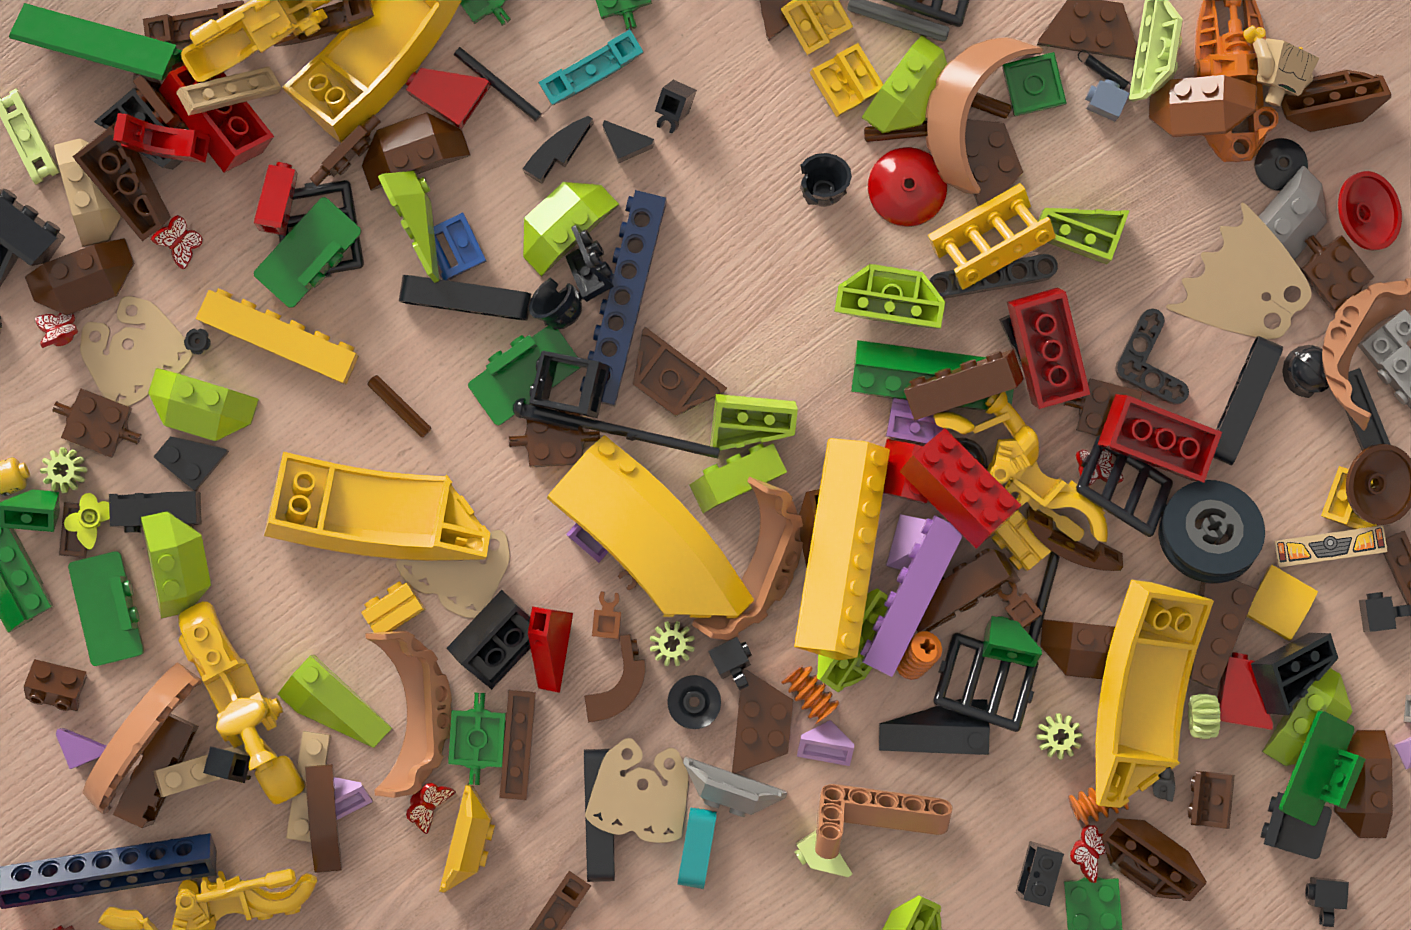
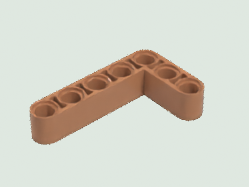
M828 784L822 788L819 800L815 852L824 859H833L838 856L844 822L942 835L948 831L953 808L950 802L941 798Z

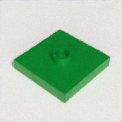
M1054 52L1002 65L1014 117L1067 104Z

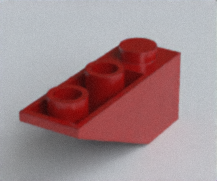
M532 606L528 637L538 689L560 693L573 613Z

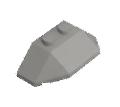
M1301 166L1297 173L1259 215V218L1279 239L1294 260L1307 246L1304 241L1311 235L1316 236L1327 223L1322 183L1305 166Z
M686 756L683 763L699 796L705 799L704 804L719 809L721 804L730 807V813L745 817L746 813L752 815L785 799L787 796V791Z

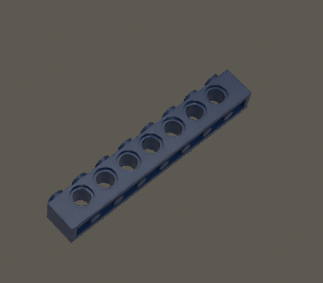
M635 190L634 197L629 196L625 211L630 213L628 221H622L619 237L623 238L621 248H615L612 263L616 264L615 272L610 277L614 287L610 289L608 300H602L599 312L600 315H604L602 324L596 325L593 340L597 341L595 351L590 350L588 360L599 361L610 366L611 376L606 382L601 403L614 407L667 203L666 197ZM638 215H646L650 219L649 224L645 227H638L634 221ZM633 240H638L643 244V249L638 253H632L628 249L629 243ZM633 266L637 270L635 277L631 279L624 278L621 274L623 268ZM621 291L627 292L630 295L629 302L624 305L618 304L615 301L617 293ZM619 317L624 321V325L620 330L614 331L609 328L608 324L612 318ZM607 343L615 344L617 346L616 354L610 357L605 356L602 353L603 346ZM583 376L581 382L580 392H582L585 376Z
M211 833L0 866V908L7 909L215 876L217 850Z

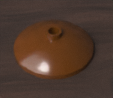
M1376 444L1364 449L1353 460L1346 478V495L1352 510L1359 518L1371 524L1388 525L1400 520L1411 509V458L1399 447L1389 444Z

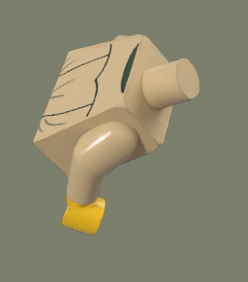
M1250 26L1244 30V38L1248 43L1253 44L1257 55V81L1269 87L1265 102L1280 107L1285 94L1299 96L1313 81L1312 72L1318 63L1319 57L1304 51L1302 47H1296L1286 41L1268 38L1265 40L1263 39L1266 34L1265 29L1261 27L1255 29V26Z

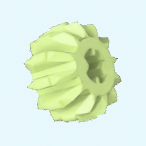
M61 447L59 454L54 450L50 451L52 460L43 458L42 462L47 464L48 467L40 469V473L48 474L43 482L44 484L52 483L51 490L57 491L60 488L62 493H67L69 487L72 490L78 489L76 480L85 482V478L79 475L80 472H87L88 469L87 467L79 466L85 459L81 456L76 458V450L72 449L68 453L66 448ZM61 465L68 466L69 470H65L68 472L66 476L59 473V470L62 471L60 469Z
M667 621L664 623L667 632L664 633L658 626L655 628L661 637H650L651 641L659 642V645L650 647V651L660 649L661 653L655 659L659 661L663 655L667 656L664 662L665 666H669L671 657H674L675 665L679 666L678 656L681 655L684 660H689V656L683 651L684 649L691 652L694 651L695 648L687 646L686 642H691L695 638L694 636L684 638L683 635L689 631L688 627H685L681 633L678 632L680 622L676 621L674 630H671L670 623ZM669 636H675L674 640L678 638L680 644L676 646V651L671 652L670 648L667 650L664 643L668 642Z
M1198 694L1190 697L1187 712L1192 737L1210 739L1217 737L1219 734L1221 712L1218 698L1215 695Z
M1056 713L1055 723L1050 716H1047L1045 719L1049 726L1046 727L1042 724L1038 726L1039 729L1045 731V734L1036 735V739L1045 740L1039 748L1045 750L1050 747L1047 752L1049 757H1052L1057 750V757L1060 760L1064 758V750L1070 757L1073 756L1074 753L1070 747L1073 746L1079 749L1081 745L1074 742L1075 738H1083L1082 733H1074L1080 727V724L1076 722L1070 725L1072 717L1069 715L1065 717L1063 723L1060 713ZM1058 729H1062L1061 732L1065 733L1066 737L1062 738L1061 743L1057 744L1058 740L1053 739V735L1058 734Z

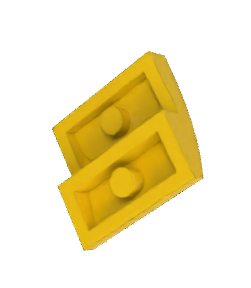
M792 0L781 8L807 55L830 43L832 38L853 27L839 0Z
M859 43L836 54L834 58L813 68L809 72L836 117L875 96L883 86L881 79Z
M1339 466L1321 517L1352 529L1377 526L1362 520L1352 510L1346 495V478L1349 469Z
M1270 565L1258 587L1247 617L1290 641L1308 613L1318 591L1274 565Z

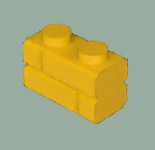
M1019 510L991 537L999 549L1002 550L1005 547L1012 555L1008 559L1017 570L1021 568L1024 571L1030 570L1051 552L1032 533L1027 525V520Z
M399 581L387 589L389 594L382 599L376 596L364 604L366 609L361 613L374 633L392 632L426 610L409 583L406 582L402 585Z

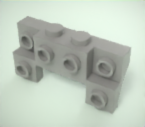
M1404 309L1368 336L1358 347L1378 369L1377 375L1385 384H1390L1396 391L1394 395L1397 400L1403 405L1407 404L1411 409V349L1406 344L1411 339V316Z

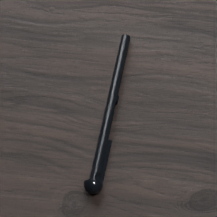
M525 398L517 399L512 407L514 415L518 418L578 431V427L624 436L627 440L643 441L718 459L720 454V448L526 404Z

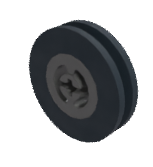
M1205 480L1204 483L1196 481L1182 487L1172 496L1163 516L1160 518L1158 536L1166 558L1182 574L1200 582L1224 583L1240 577L1254 563L1264 544L1265 524L1255 502L1239 488L1217 480ZM1205 518L1200 528L1197 529L1195 522ZM1227 534L1228 542L1218 545L1223 535Z

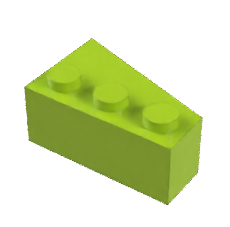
M1044 208L1037 222L1046 217H1049L1056 238L1047 243L1107 265L1112 261L1130 210L1107 211L1102 209Z
M716 394L710 446L725 450L734 447H745L747 444L756 442L763 443L794 436L798 413L796 402Z
M760 443L748 449L749 455L742 457L739 453L726 459L727 465L719 468L715 464L704 469V475L689 484L702 513L753 490L747 482L749 476L768 483L787 473L774 444L765 447L763 443Z

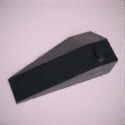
M973 699L971 706L986 711L988 701L987 699ZM934 706L879 723V751L989 755V723L940 706Z

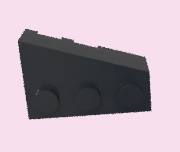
M136 88L129 91L94 121L99 126L107 129L117 121V115L121 113L131 115L151 124L171 128L166 123L162 124L156 119L152 113L155 109L149 102L145 103L138 96ZM140 152L166 169L173 170L183 162Z
M197 491L134 493L127 495L109 494L110 527L124 528V533L141 532L140 527H143L141 517L167 511L193 529L194 525L202 524L201 494Z
M1307 633L1251 663L1267 714L1289 715L1293 710L1292 706L1298 699L1304 698L1308 694L1307 689L1313 682L1319 681L1338 660V654L1331 633Z

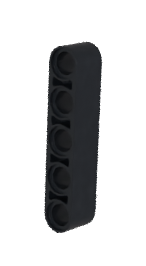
M1049 254L1019 258L996 271L999 277L997 283H989L986 278H983L972 284V287L965 288L964 290L961 289L954 270L934 274L929 281L932 285L935 280L945 282L946 291L939 294L943 299L1046 281L1057 272L1058 263ZM1045 261L1050 265L1051 271L1049 274H1043L1039 271V262ZM1012 267H1022L1025 272L1024 278H1015L1012 275Z
M402 275L399 302L527 321L532 294L517 290L440 279L434 283L431 278Z
M1256 337L1216 430L1221 431L1222 434L1213 458L1231 466L1235 462L1280 359L1283 346L1263 337Z
M584 749L585 813L601 763L606 753L611 749ZM601 812L593 815L595 817H599L601 821L603 820L601 817ZM585 817L587 882L615 881L614 834L595 827Z

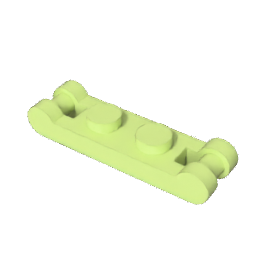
M16 88L9 92L10 95L4 98L0 97V118L32 181L37 185L43 182V178L50 174L54 176L60 173L30 115L21 93ZM15 105L17 110L9 113L7 108ZM43 159L45 165L37 169L34 163Z

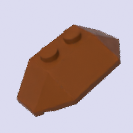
M1225 75L1170 79L1162 88L1150 96L1149 119L1172 137L1226 134L1249 115L1251 116L1256 112L1257 86Z

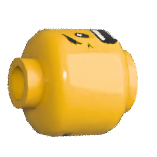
M14 457L0 461V494L2 496H8L26 488L30 472L24 462L20 464Z

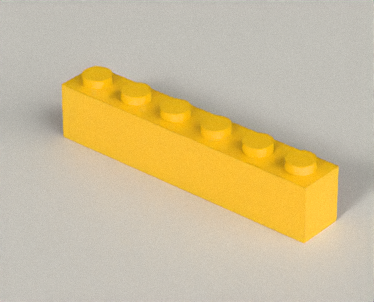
M218 288L216 292L208 290L196 316L197 320L345 385L347 384L359 355L353 352L355 347L341 341L339 345L329 342L330 336L319 331H315L314 335L304 331L306 326L291 320L290 324L280 321L281 315L268 309L265 314L255 310L257 305L245 299H242L241 303L231 299L233 294Z

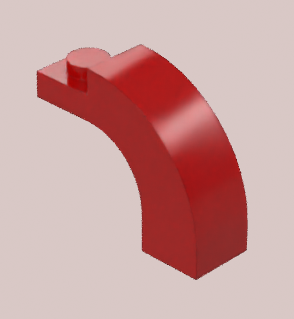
M118 113L113 140L121 143L122 147L149 155L206 163L210 136L196 130L159 126L128 114Z

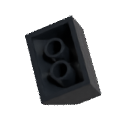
M0 189V244L30 266L49 262L65 239V236L60 233L61 229L56 224L50 221L45 222L39 218L38 211L31 206H23L16 201L17 196L11 191Z
M501 590L446 649L464 668L492 690L530 649L528 628L531 615Z

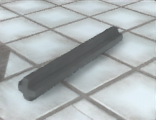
M849 0L847 10L942 42L947 40L950 31L948 26L869 0Z

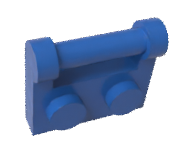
M464 213L433 226L437 263L442 272L440 274L442 280L449 281L487 262ZM441 233H444L458 262V265L452 268L437 239V236Z

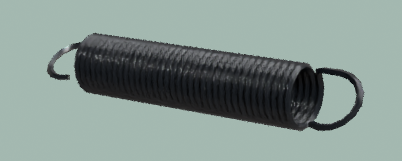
M1084 50L1080 51V52L1078 53V59L1080 60L1079 54H1080L1081 52H1086V53H1088V52H1087V51H1084ZM1088 53L1089 56L1084 62L1087 67L1106 80L1118 83L1122 90L1128 84L1131 85L1129 81Z

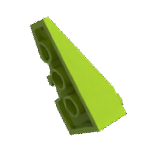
M414 171L379 175L378 178L392 207L396 209L400 217H403V220L400 222L409 238L414 240L412 243L413 248L427 275L434 283L438 282L439 272L432 205L427 194L431 189L424 177L419 178Z
M310 655L278 692V695L297 713L373 748L392 729L383 718L316 655Z

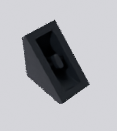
M606 120L603 122V130L618 163L653 149L655 144L653 138Z

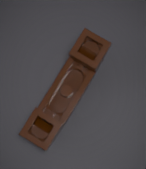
M244 1L219 4L217 8L175 16L165 14L144 18V34L146 37L172 44L191 42L190 32L209 20H218L244 5Z
M343 0L342 2L316 9L314 12L323 9L328 17L319 23L320 30L310 36H306L305 33L295 36L292 32L273 46L279 47L304 43L355 27L374 17L371 0Z
M1030 506L1027 509L1028 527L1036 538L1055 554L1072 563L1091 569L1103 571L1122 570L1123 553L1101 542L1097 544L1095 549H1092L1078 541H1074L1053 529L1052 517L1038 510L1035 511Z
M333 764L306 766L307 806L314 872L341 871L342 864L337 827Z
M568 871L529 930H562L591 885L571 871Z

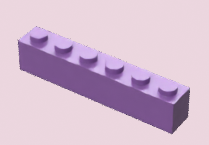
M936 515L933 516L932 520L927 518L921 530L924 536L920 544L915 542L908 556L912 558L908 568L903 567L896 580L900 585L896 593L891 591L884 604L888 609L884 617L878 616L872 628L876 633L872 641L866 640L860 652L864 656L862 659L863 663L893 677L963 537L950 522Z

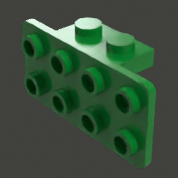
M322 197L255 269L254 277L287 307L294 308L312 287L316 288L324 280V274L331 267L334 268L341 262L344 257L343 253L361 235L362 231L359 226L329 199Z
M546 326L532 337L530 335L527 337L523 335L517 337L510 343L511 348L504 353L500 350L488 359L490 363L486 365L487 369L469 381L468 388L495 425H502L514 416L512 407L517 399L525 398L526 404H531L529 403L530 388L535 381L537 373L536 362L541 356V351L578 357L558 329L554 330L551 326ZM557 363L552 388L581 367Z
M114 551L69 563L68 569L91 664L93 666H100L142 655L144 648L138 627V622L140 621L137 607L133 606L131 597L133 596V587L130 580H127L121 553Z
M1320 710L1317 712L1280 802L1279 810L1315 826L1325 803L1346 809L1366 760L1359 755L1347 752L1354 733L1353 725L1325 711Z

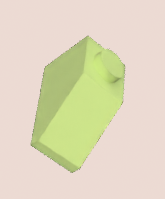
M816 831L796 842L799 849L794 852L802 865L808 863L811 869L845 877L853 875L840 853L833 859H824L817 855L815 852Z

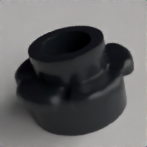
M191 329L186 334L184 345L187 350H191L193 354L198 355L202 354L204 350H208L211 340L208 338L209 334L206 330ZM196 339L200 340L198 344L195 343Z

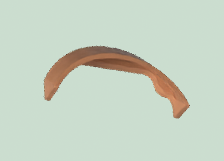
M1013 38L990 39L969 46L942 70L936 80L934 90L930 93L925 118L927 119L928 136H926L927 147L931 151L934 162L939 170L938 174L945 183L966 194H979L981 189L970 169L965 144L966 123L971 104L982 84L996 69L1020 56L1042 54L1043 48Z
M1406 278L1405 281L1375 283L1357 295L1351 296L1337 310L1335 319L1329 323L1325 334L1322 360L1327 382L1338 402L1363 431L1368 426L1371 413L1359 408L1351 400L1352 386L1348 381L1351 359L1362 338L1374 326L1388 317L1400 313L1404 309L1406 311L1411 310V278Z
M750 476L747 482L754 490L758 500L760 531L753 558L741 580L754 598V602L738 618L712 615L711 618H697L693 621L692 626L714 639L732 640L739 637L738 633L753 623L759 624L768 616L766 611L775 600L780 601L787 591L801 557L803 542L799 539L800 527H803L801 515L797 514L792 496L783 489Z
M406 631L365 633L366 639L381 648L396 667L404 687L407 704V725L400 754L388 776L374 790L375 796L396 798L416 794L423 788L422 784L433 769L439 767L444 757L441 755L445 740L450 738L452 697L446 674H442L436 662L438 658L435 653L427 649L415 638V635Z
M177 662L142 698L113 736L92 769L85 783L83 794L102 814L109 812L111 809L109 805L116 795L117 787L171 712L187 698L196 686L201 685L203 682L201 678Z

